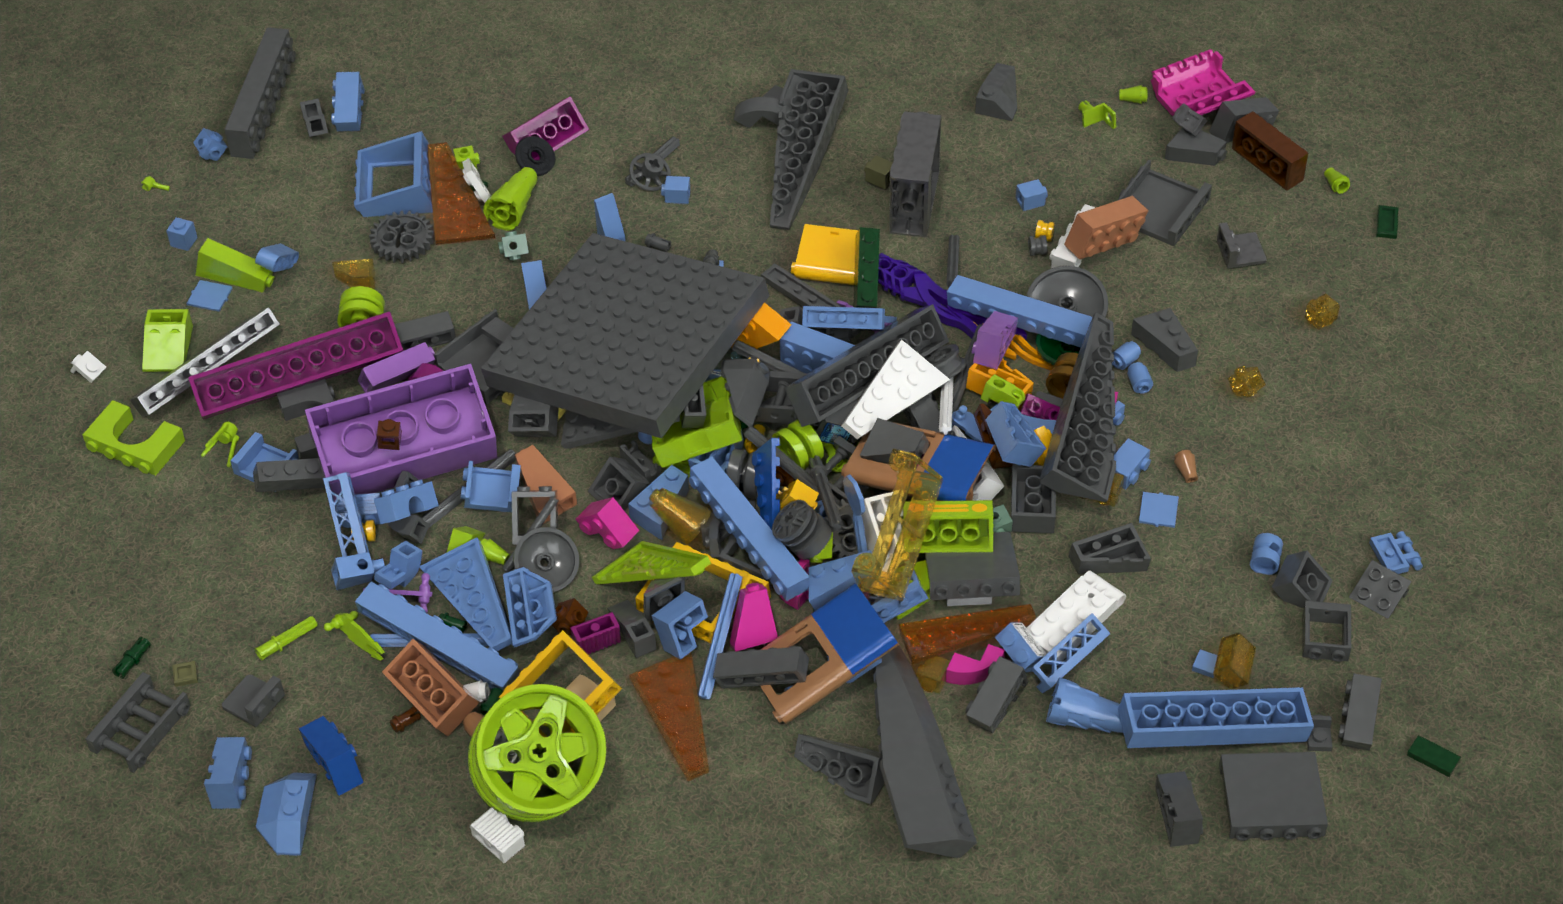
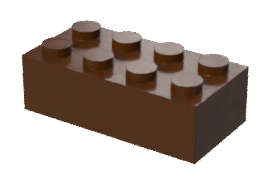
M1253 111L1236 121L1232 149L1286 191L1304 181L1308 152L1305 149L1301 148Z

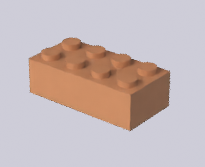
M1130 196L1079 213L1074 220L1064 245L1077 258L1083 259L1115 247H1120L1129 242L1132 243L1138 237V232L1145 222L1148 210L1135 197Z
M412 639L382 671L436 729L447 736L480 703L425 646L415 639Z

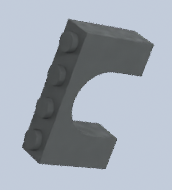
M325 379L278 393L277 398L284 419L288 421L306 415L305 409L334 402L335 394L332 386H328ZM310 433L294 438L300 459L319 458Z

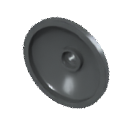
M550 527L536 528L526 533L516 545L513 555L514 569L516 570L521 567L528 569L530 572L548 580L552 584L553 592H557L568 586L575 578L579 568V553L572 539L564 532ZM540 560H546L547 566H542Z

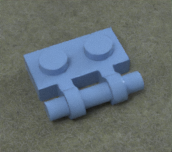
M1403 531L1396 534L1397 539H1394L1392 533L1371 537L1370 545L1382 566L1397 574L1408 572L1409 564L1413 565L1415 570H1420L1423 567L1419 553L1414 551L1412 547L1413 542Z

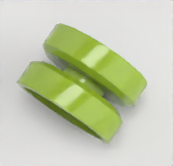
M364 286L351 287L345 290L340 298L337 318L339 328L383 314L385 306L383 296L378 291Z
M798 419L790 423L787 428H782L772 435V438H779L780 446L777 447L804 470L809 466L810 458H814L817 455L821 460L824 457V448L816 431L811 425L802 427Z

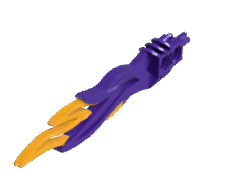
M883 253L879 254L878 283L882 285L885 292L890 289L891 295L896 297L897 293L901 301H909L923 307L933 304L941 323L962 330L971 339L974 336L977 325L985 323L986 317L949 306L947 290L938 286L925 272L905 261L894 260ZM1016 327L1013 339L1017 343L1012 340L1004 356L1015 360L1018 354L1022 359L1031 364L1052 370L1054 365L1043 360L1037 350L1027 342L1028 334L1023 329Z

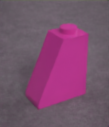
M751 583L746 585L745 589L740 590L730 637V646L735 652L772 642L778 637L767 588L762 584Z

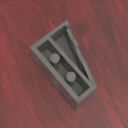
M1267 97L1224 101L1217 112L1209 132L1213 136L1229 143L1233 141L1235 124L1240 118L1253 111L1273 125L1279 110Z
M1171 308L1133 319L1131 335L1141 340L1145 347L1156 352L1159 358L1176 372L1196 366L1198 349Z
M1132 523L1073 542L1068 555L1077 574H1085L1090 570L1094 573L1147 571L1151 561Z
M999 656L996 662H992L986 681H982L979 684L975 700H971L966 708L968 721L991 733L996 730L1008 711L1006 710L1011 701L1015 702L1018 696L1015 694L1020 686L1026 687L1028 684L1024 668Z
M1354 673L1351 681L1347 680L1345 694H1348L1347 702L1343 703L1342 716H1345L1344 724H1340L1338 738H1342V746L1370 751L1382 678Z

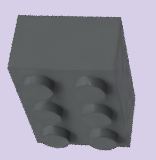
M1013 464L1011 480L1013 532L1054 533L1056 491L1039 482L1043 466L1032 465L1028 467Z

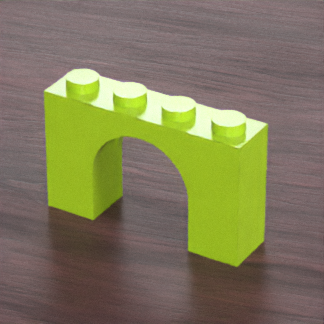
M112 400L82 434L87 449L91 452L97 451L102 453L108 459L112 460L114 458L119 460L125 466L136 467L142 473H150L156 476L185 442L182 428L164 421L146 441L133 445L121 443L118 441L120 435L134 419L130 407Z

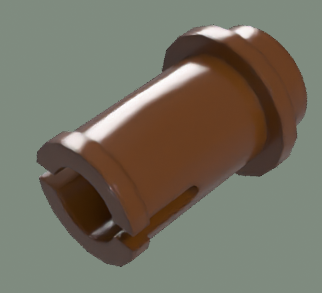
M411 707L399 716L394 715L392 720H390L392 729L396 733L399 731L403 732L405 727L420 720L421 716L419 713L410 717V715L418 710L415 707Z

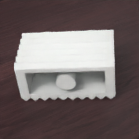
M493 807L470 825L472 835L503 863L507 862L525 846L522 829L517 825L513 826L510 824L506 815L497 812Z

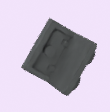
M247 675L222 702V708L257 727L285 696L281 679L273 675L266 683L253 675Z

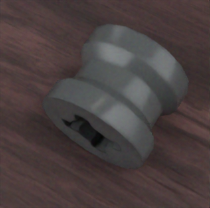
M1040 235L1039 238L1034 236L1028 237L1030 256H1035L1037 253L1047 255L1045 235Z

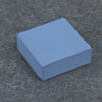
M1199 650L1192 671L1214 678L1221 662V656Z

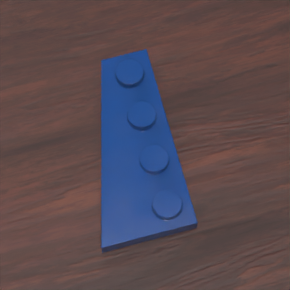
M779 438L769 439L753 452L752 464L755 468L754 483L757 486L758 492L757 505L760 509V516L771 530L773 522L780 512V500L776 499L780 488V479H776V466H780V457H776V446H780Z

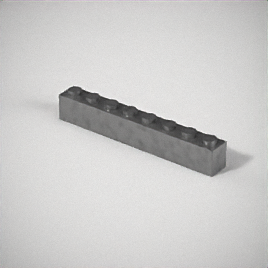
M269 307L260 310L130 399V401L142 417L150 415L189 388L191 384L188 377L219 367L280 325Z

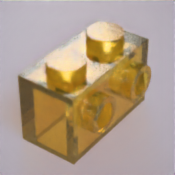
M1239 632L1221 638L1213 675L1229 689L1247 685L1256 647Z

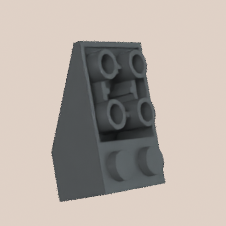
M514 394L509 411L508 432L516 437H557L558 407Z

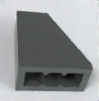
M1181 128L1167 144L1165 159L1215 166L1220 160L1223 161L1227 155V141L1202 130L1194 136Z
M877 418L860 456L863 459L885 464L917 461L926 453L929 441L924 432Z

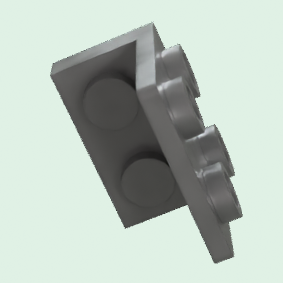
M1227 222L1219 223L1217 243L1227 268L1266 263V256L1255 232L1234 235L1233 230L1229 229Z

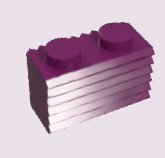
M613 612L570 627L571 638L587 654L595 653L596 650L599 651L604 649V647L608 648V646L621 642L620 626Z

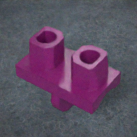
M1026 394L1020 412L1023 415L1039 419L1057 420L1060 407L1031 394Z

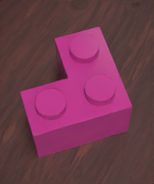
M614 497L591 502L575 519L584 533L588 535L599 533L603 537L604 543L612 549L624 547L639 531Z

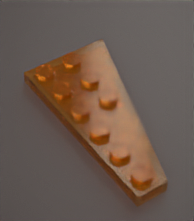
M447 142L427 144L436 245L495 238V233L483 214L472 189L465 181L464 174L459 168Z
M1031 604L901 623L899 624V632L913 665L995 637L1010 622H1022L1024 626L1030 625L1036 619V614Z
M691 652L682 659L674 656L630 674V681L687 781L709 773Z

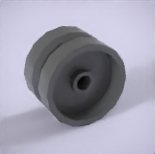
M735 448L729 459L727 475L741 493L743 491L745 498L757 500V486L754 483L755 468L752 464L753 452L748 458L746 450Z

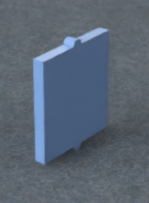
M200 280L196 288L191 291L192 294L186 304L220 312L225 301H228V296L233 288L228 285Z
M1143 492L1139 523L1152 524L1155 527L1166 526L1175 528L1179 497L1163 495L1161 492L1159 494Z

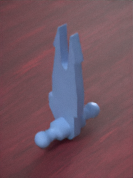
M960 406L959 410L952 414V427L955 425L964 430L965 434L972 439L983 442L974 415L967 412L966 406Z

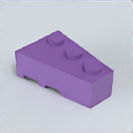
M994 311L986 319L985 323L978 330L977 341L974 342L971 353L974 354L973 363L998 369L1016 333L1018 317Z

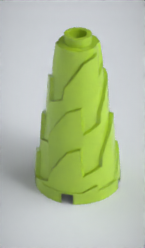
M524 167L487 199L483 212L487 221L489 219L493 221L492 226L509 231L514 230L520 224L531 192L538 181L534 169Z

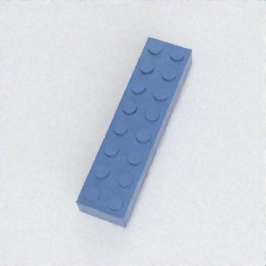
M1303 687L1124 693L1118 707L1127 748L1307 742L1314 728Z

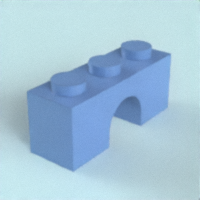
M422 479L410 482V487L408 484L395 487L396 492L394 489L381 492V497L374 499L380 524L397 521L411 516L410 514L439 506L432 481L423 483Z

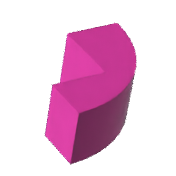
M988 644L981 661L954 653L946 669V682L957 685H970L985 681L989 675L990 665L993 661L996 662L999 656L1005 658V650Z

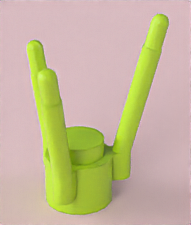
M224 422L214 436L205 444L206 448L201 456L204 457L218 440L224 444L232 442L227 467H230L236 443L240 438L236 435L238 432L236 425L231 422Z

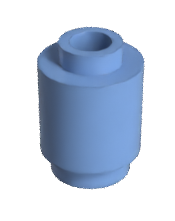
M1133 341L1125 342L1112 352L1114 354L1112 365L1117 369L1124 370L1135 362L1141 354L1138 344Z
M1141 362L1133 363L1128 367L1127 376L1134 392L1147 393L1153 387V381L1147 367Z

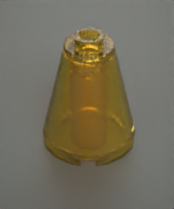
M664 488L660 490L655 489L649 497L651 508L680 542L686 545L693 541L700 533L699 528L702 524L705 526L711 515V510L708 507Z

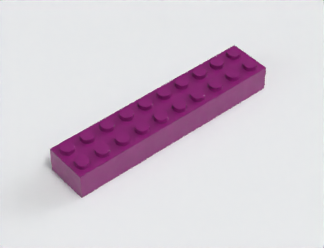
M389 311L190 376L188 379L201 417L205 420L275 397L278 393L369 366L402 352L403 348Z

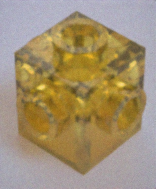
M1325 293L1317 299H1312L1307 304L1305 318L1310 324H1313L1320 330L1326 325H1331L1337 319L1340 305Z
M1241 366L1233 371V375L1228 377L1231 389L1236 396L1251 397L1266 385L1258 367L1246 368Z

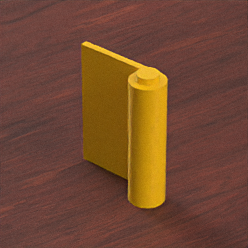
M805 224L796 262H792L791 274H794L798 279L854 285L855 244L858 230Z

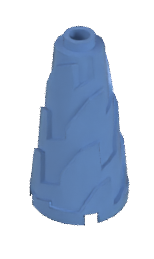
M1059 677L1052 695L1053 699L1050 702L1046 722L1082 729L1091 728L1108 733L1111 731L1123 733L1118 712L1119 703L1103 698L1098 693Z

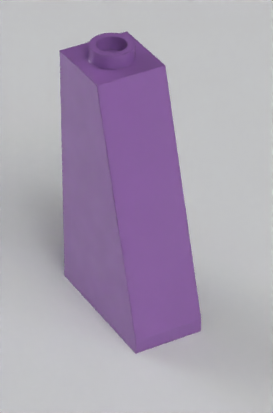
M426 342L362 368L358 382L365 393L392 386L408 378L413 372L417 371L422 363L433 365L435 352L432 347L427 346Z

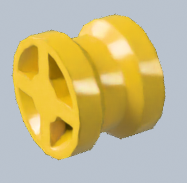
M1038 220L1035 238L1045 235L1046 240L1051 242L1055 222L1044 223L1043 220Z

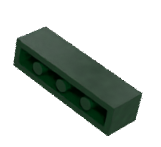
M860 227L856 234L853 307L877 308L880 229Z

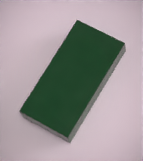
M1378 206L1376 237L1397 239L1399 207Z
M1419 735L1407 752V756L1447 777L1451 776L1461 759V756Z

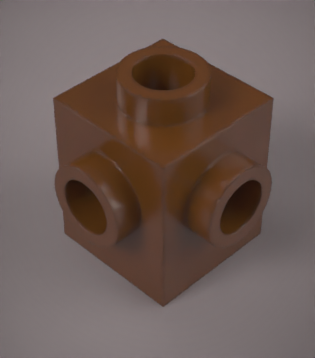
M575 598L560 602L555 608L557 620L552 626L558 633H561L563 630L566 634L571 635L570 627L583 623L588 615V611Z

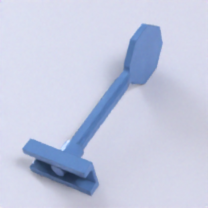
M847 475L843 479L844 491L853 510L857 551L861 553L867 551L863 518L861 516L865 512L864 498L856 480L851 475Z

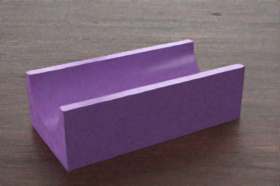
M471 364L305 409L309 433L314 441L324 477L327 478L350 472L355 494L377 493L394 488L401 471H408L418 480L468 467L469 461H473V465L497 458L496 435ZM392 419L401 423L402 437L400 450L378 449L377 428L379 420ZM384 438L383 440L395 442L394 439ZM339 479L330 481L331 491L339 495L342 490Z

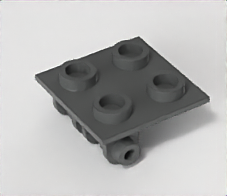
M1372 560L1349 598L1389 619L1401 598L1406 597L1408 594V587L1411 581Z

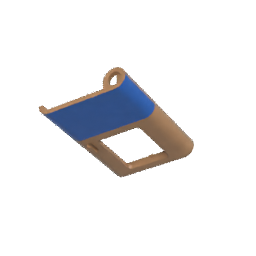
M899 424L924 432L930 446L916 469L912 470L861 458L860 453L870 435L869 432L862 437L847 464H844L841 470V475L844 478L847 475H851L857 484L889 492L902 490V495L928 501H972L973 485L992 451H996L997 446L995 444L949 434L944 435V433Z
M856 583L760 649L789 648L809 634H814L829 656L828 662L806 676V682L796 683L780 695L776 694L771 685L760 686L775 708L772 713L779 723L784 721L785 724H788L899 646V643Z

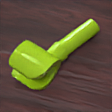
M151 176L146 177L141 182L144 184L142 189L150 191L152 187L167 191L170 189V186L155 182Z

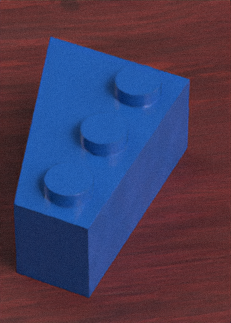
M322 716L299 728L305 746L317 764H321L325 769L327 779H332L339 796L364 783L354 758L357 756L353 745H348L342 732H338L333 722L329 723Z

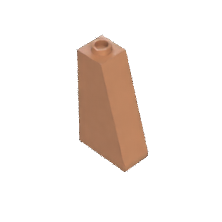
M534 445L515 454L516 465H521L520 476L524 486H530V490H539V486H552V490H557L559 500L558 515L577 505L576 492ZM529 497L536 517L540 514L550 497ZM550 515L547 517L544 523L550 521Z

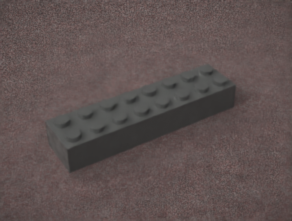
M267 27L225 127L231 157L253 159L255 153L260 150V141L265 137V128L270 125L271 113L275 112V103L277 100H280L281 88L285 87L286 76L290 75L291 63H294L296 59V53L292 48L293 39L290 37L288 29Z

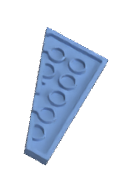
M478 538L420 566V569L430 575V580L489 647L499 651L513 644L511 630L481 541Z

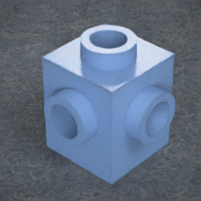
M205 128L202 129L193 142L199 151V155L206 160L217 161L227 148L223 137L219 133Z

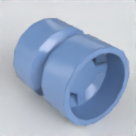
M1262 533L1255 537L1250 567L1253 571L1272 575L1278 571L1283 547L1282 539L1270 533Z

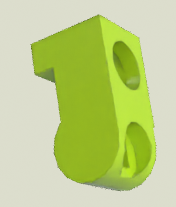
M994 374L986 382L981 399L987 403L991 399L997 403H1000V401L1012 403L1018 408L1025 401V393L1014 384Z

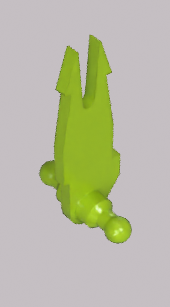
M356 611L336 614L330 623L324 624L325 631L339 628L353 643L371 654V657L380 661L384 659L380 654L385 652L378 642H375L362 627L353 621L358 618Z

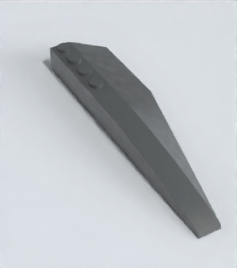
M897 646L881 658L882 662L875 666L876 672L873 674V680L877 683L874 693L876 718L880 721L877 733L881 736V743L878 746L879 753L882 754V760L880 761L882 776L904 847L961 858L977 841L931 707L909 661L900 646Z

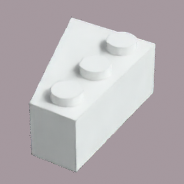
M902 490L864 499L865 512L861 516L863 518L868 550H871L880 566H884L890 553H895L900 557L904 555V531L901 529V517H903V509H901Z

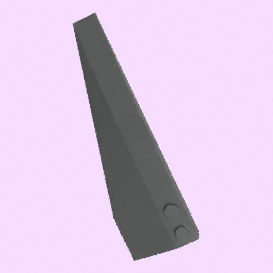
M795 69L790 70L779 100L782 111L778 113V137L775 152V174L773 177L774 189L772 190L773 202L770 216V227L789 230L808 194L848 93L845 76Z
M1096 312L1092 317L1069 379L1039 482L1059 493L1106 502L1109 498L1116 470V461L1114 460L1116 444L1113 443V435L1116 434V428L1113 425V418L1115 417V387L1112 386V380L1115 379L1114 371H1112V362L1114 361V354L1112 353L1114 327L1112 321Z

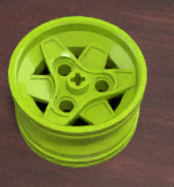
M548 684L523 686L500 698L475 728L468 750L470 777L476 791L486 804L493 807L497 812L506 815L507 818L522 822L549 820L575 806L595 787L605 764L606 740L597 715L578 695L565 688ZM541 709L533 722L521 711ZM564 720L571 725L575 733H561ZM540 726H546L549 728V737H543L540 735ZM501 727L508 742L493 747L496 734ZM515 752L519 757L518 763H510L507 759V754ZM581 758L580 766L575 776L568 763ZM548 766L556 768V778H550L546 774ZM497 771L513 773L512 789L502 780ZM542 784L557 793L548 797H535Z

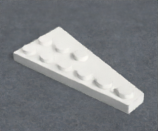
M901 340L895 346L841 427L858 440L872 430L877 418L888 421L896 414H899L924 396L947 383L950 379Z

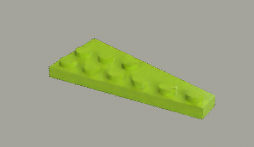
M641 541L595 574L592 579L595 584L697 576L703 573L711 562L706 555Z

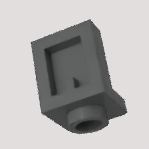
M1323 715L1311 716L1314 728L1307 740L1308 751H1332L1330 730L1332 717Z

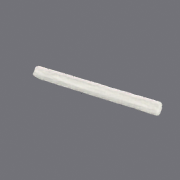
M954 377L941 386L939 431L943 432L944 435H947L948 431L952 430Z

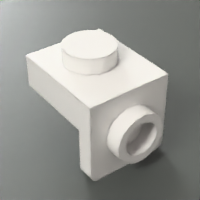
M87 351L83 356L78 354L71 362L73 367L70 372L74 374L77 371L92 383L106 369V366Z

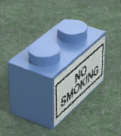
M1010 622L995 637L1014 663L1023 667L1025 672H1033L1030 668L1046 655V652L1022 622Z

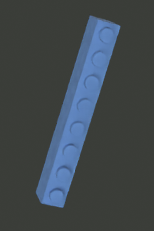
M960 275L956 276L947 290L948 305L953 308L989 318L994 311L1018 317V328L1078 347L1082 346L1092 320L1091 316Z
M710 457L690 467L689 483L692 488L697 489L704 503L710 505L715 517L722 520L727 532L734 535L739 547L746 550L751 562L758 565L763 577L766 580H770L775 592L781 595L785 601H788L809 590V575L783 543L773 535L771 528L715 459Z
M370 582L355 601L358 612L409 642L415 639L438 659L476 681L482 680L487 682L490 689L496 687L504 691L520 674L518 664L512 659H504L499 656L495 649L491 647L485 648L476 638L466 637L457 627L447 626L438 616L433 615L432 617L428 615L422 607L409 604L403 596L390 593L389 589L382 584L377 585Z

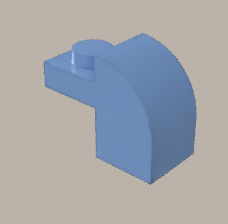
M407 541L402 542L391 549L390 563L375 572L374 580L389 589H393L399 584L405 587L419 570L422 550Z

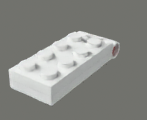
M1090 570L1074 582L1027 627V630L1047 654L1090 614L1093 613L1103 623L1124 603L1126 594ZM1091 622L1086 625V634H1091L1096 630ZM1072 637V647L1077 648L1081 644V638ZM1058 650L1057 661H1063L1067 657V651Z

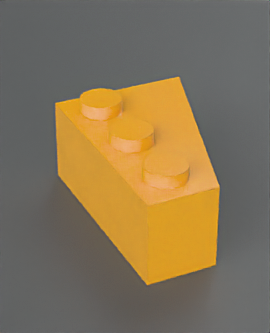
M764 302L736 341H742L758 349L779 341L792 324Z

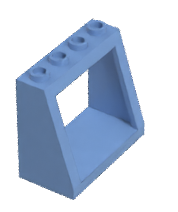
M422 131L358 150L356 159L357 173H355L356 186L354 187L356 200H354V206L363 217L393 215V212L399 215L401 210H403L404 214H407L408 211H411V214L416 212H437L438 157ZM414 165L412 186L372 197L373 167Z

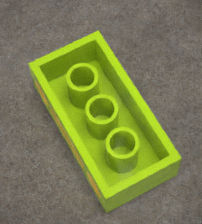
M993 500L903 501L904 553L993 552Z

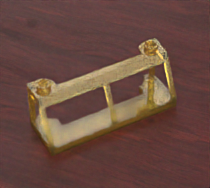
M893 449L889 458V465L893 471L898 473L887 512L873 553L858 555L851 572L861 591L903 601L943 478L914 453ZM919 464L929 473L916 471L917 465ZM908 493L913 494L905 520H903L901 513ZM900 523L902 529L888 571L883 572L882 569L896 527Z

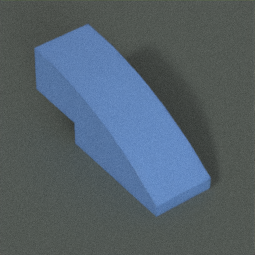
M541 260L521 263L529 310L546 290Z

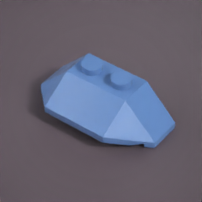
M521 567L503 574L514 647L535 641L557 620L552 584L541 576Z
M291 773L264 786L256 829L277 855L301 856L317 776L316 773Z

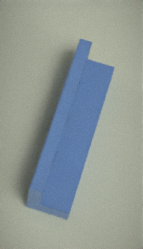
M350 472L323 478L342 557L348 556L346 548L350 542L355 544L357 554L369 553ZM339 479L342 489L339 495L331 491L330 481ZM340 499L345 502L347 509L344 516L339 514L335 507ZM344 521L349 522L351 525L352 534L350 537L344 535L341 531Z
M1093 613L1030 668L1041 680L1036 686L1040 692L1044 693L1057 683L1059 677H1064L1110 634ZM1089 622L1098 630L1093 635L1086 634V625ZM1072 637L1081 638V646L1079 648L1072 647ZM1058 650L1067 651V659L1065 661H1057ZM1042 664L1052 665V672L1048 676L1039 668Z

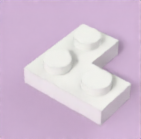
M468 158L462 162L464 167L462 169L463 177L469 186L473 185L475 188L474 194L479 201L483 200L485 203L491 194L481 181L479 172Z

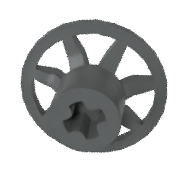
M651 153L636 156L629 168L633 182L647 191L661 189L662 183L659 176H671L670 168L666 161L660 156ZM641 158H645L643 164L636 162ZM633 166L642 171L634 175ZM645 176V185L639 183L637 179ZM653 179L658 187H648L650 180Z

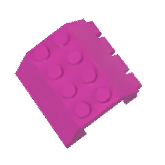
M1211 49L1183 59L1182 62L1178 61L1167 65L1166 68L1162 67L1152 71L1153 78L1151 83L1156 98L1172 116H1174L1175 111L1183 103L1196 113L1203 115L1219 109L1224 101L1242 100L1255 95V91L1245 80L1235 84L1222 70L1223 57L1218 51L1213 53Z

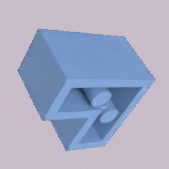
M686 591L652 615L664 651L679 659H682L697 648L691 629L708 617L702 599Z

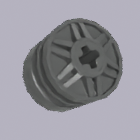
M796 500L786 505L778 513L773 522L772 533L797 557L806 560L816 556L825 548L830 540L832 528L805 501Z

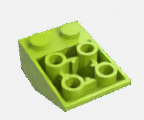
M148 309L144 324L143 372L173 371L186 362L193 329L189 309Z

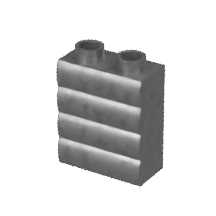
M904 112L902 114L900 130L897 135V146L894 150L893 163L890 169V234L927 237L939 176L941 115L929 114L927 112Z

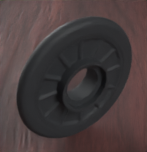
M528 136L517 144L515 158L521 169L524 167L532 168L537 176L545 175L552 170L555 165V153L546 140L537 136ZM531 152L538 153L540 159L534 160L531 157Z

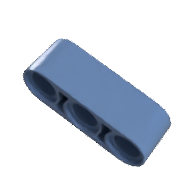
M281 243L261 248L256 256L255 263L272 272H278L292 268L293 264L298 260L299 252Z

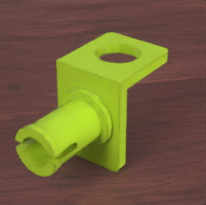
M1084 100V102L1082 101L1079 104L1078 108L1082 112L1083 127L1104 120L1111 128H1116V113L1105 103L1093 107L1087 100Z

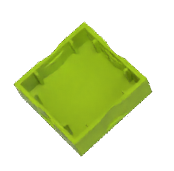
M720 376L703 383L706 419L703 428H682L680 415V421L673 423L662 439L652 436V449L662 468L742 441L740 419L733 414L729 401L731 393L725 388L726 378Z

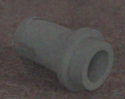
M655 233L646 236L645 245L649 248L653 247L668 252L671 247V241L657 237Z

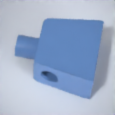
M369 553L335 558L331 572L336 590L372 581L375 572L385 567L383 558L371 560Z

